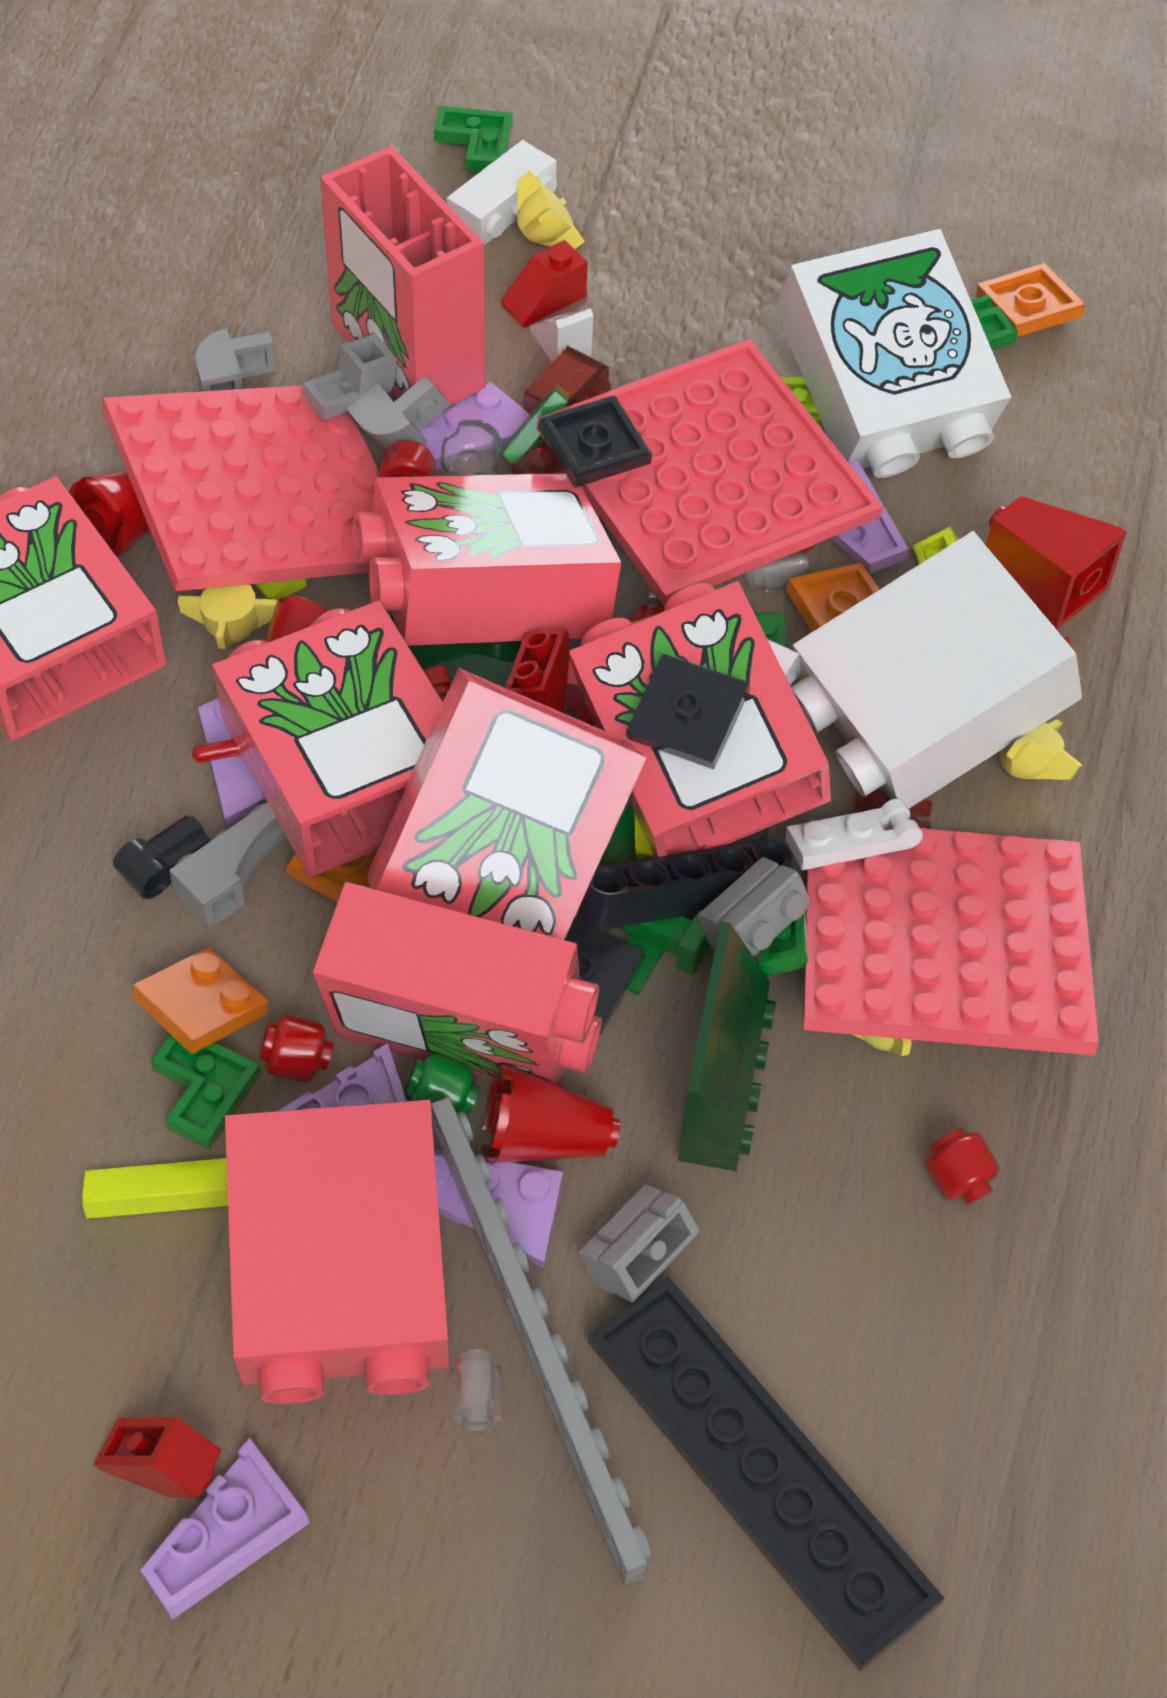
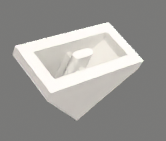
M591 308L563 313L529 326L532 335L556 369L592 357L593 313Z

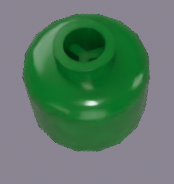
M431 1053L424 1061L416 1060L408 1078L404 1095L410 1097V1101L430 1100L431 1103L450 1097L456 1113L463 1111L470 1114L480 1087L472 1084L473 1071L469 1065L439 1053Z

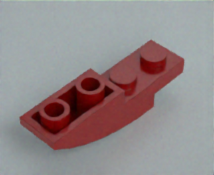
M567 629L526 632L505 688L563 713L569 663V634Z

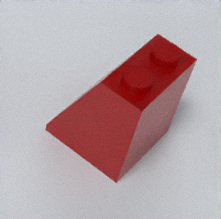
M1020 496L1007 507L1003 505L993 513L988 523L990 531L985 545L1057 630L1110 587L1127 531L1120 526Z

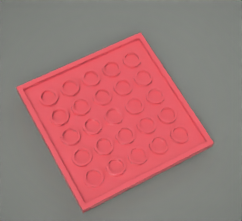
M751 339L553 412H560L615 395L652 452L651 464L582 485L596 513L663 606L666 605L667 601L675 593L688 586L699 583H708L715 586L881 517L882 504ZM538 418V420H537V431L540 433V435H541L542 438L544 439L543 435L541 434V432H540L539 429H538V422H539V418Z
M303 385L105 397L103 399L102 413L175 591L369 572L370 564L358 565L355 561L352 546V522L355 512L373 511L375 478H378L379 470L350 412L323 421L303 396Z
M809 819L808 822L817 821V819ZM920 828L923 833L922 840L913 848L806 870V892L811 904L807 908L809 962H806L804 968L803 1030L1095 1056L1099 1042L1080 842Z

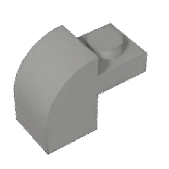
M227 328L221 329L207 336L199 344L195 354L200 392L243 389L242 378L276 371L274 345L269 331L230 339Z
M375 333L340 345L339 370L304 382L303 396L323 421L349 412L347 408L377 382L390 394L395 382L397 358Z
M425 375L396 401L377 382L352 403L347 410L374 441L386 450L392 443L400 440H413L423 445L426 444L428 441L420 431L436 420L440 413L451 404Z

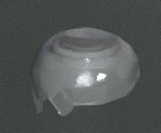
M483 420L460 421L456 431L451 436L443 439L440 456L442 468L447 476L496 475L502 464L503 445L502 439L495 427Z

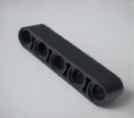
M758 840L598 866L581 901L578 915L582 922L591 928L612 929L697 914L699 910L703 911L762 857L776 862L779 867L783 865L790 868L793 854L785 844L779 841Z

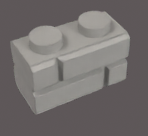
M762 857L700 912L698 920L712 949L715 950L720 921L729 922L753 957H755L760 950L768 948L773 939L788 925L798 920L810 906L811 902L801 876L797 871L783 865L779 867L776 862Z
M644 1185L598 1234L589 1240L578 1252V1256L599 1288L612 1294L616 1293L619 1297L634 1302L699 1234L700 1230L685 1203L679 1197L667 1192L662 1193L659 1189Z

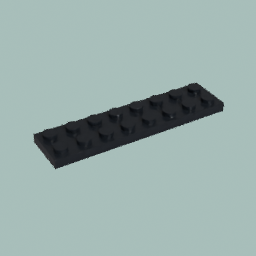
M667 1277L589 1334L588 1343L860 1672L942 1604L944 1600L942 1594L670 1277Z

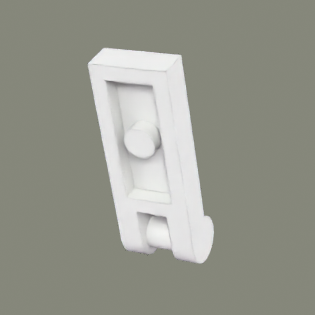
M892 799L878 809L787 826L785 840L801 870H807L824 865L910 849L920 843L923 833L914 820H909L910 811L905 802L901 799Z

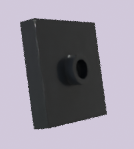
M615 395L539 418L538 429L574 488L651 464L652 452Z
M663 653L626 731L627 739L715 769L749 694L750 683Z
M574 918L564 940L577 944L580 980L599 985V996L594 1016L602 1018L600 1034H602L643 962L645 951L599 929L591 928Z

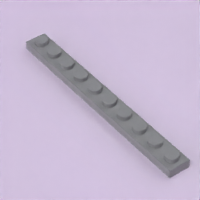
M450 1097L431 1103L433 1131L622 1583L625 1586L642 1579L647 1567L646 1559L651 1557L648 1541L641 1527L637 1526L632 1529L624 1510L630 1507L627 1492L618 1476L611 1479L604 1460L609 1458L605 1440L598 1428L590 1430L583 1412L588 1410L585 1393L578 1380L570 1382L563 1365L568 1363L566 1349L559 1334L550 1335L543 1318L548 1317L549 1314L540 1289L538 1287L531 1289L524 1273L529 1271L526 1255L519 1242L511 1244L505 1229L510 1226V1221L501 1198L492 1199L486 1185L491 1183L487 1163L482 1154L474 1156L468 1141L473 1139L469 1121L463 1111L455 1112Z

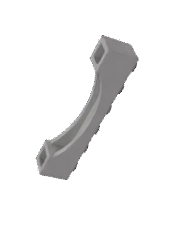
M261 803L257 805L247 817L231 828L219 831L212 841L196 852L183 856L169 870L175 896L208 930L245 905L243 889L251 874L264 857L286 838L269 804Z

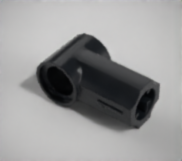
M186 815L147 842L144 839L138 838L126 843L116 853L113 866L143 899H152L160 895L171 884L172 880L169 870L183 856L194 853L208 844L210 838L205 833L202 825L193 816L189 817Z

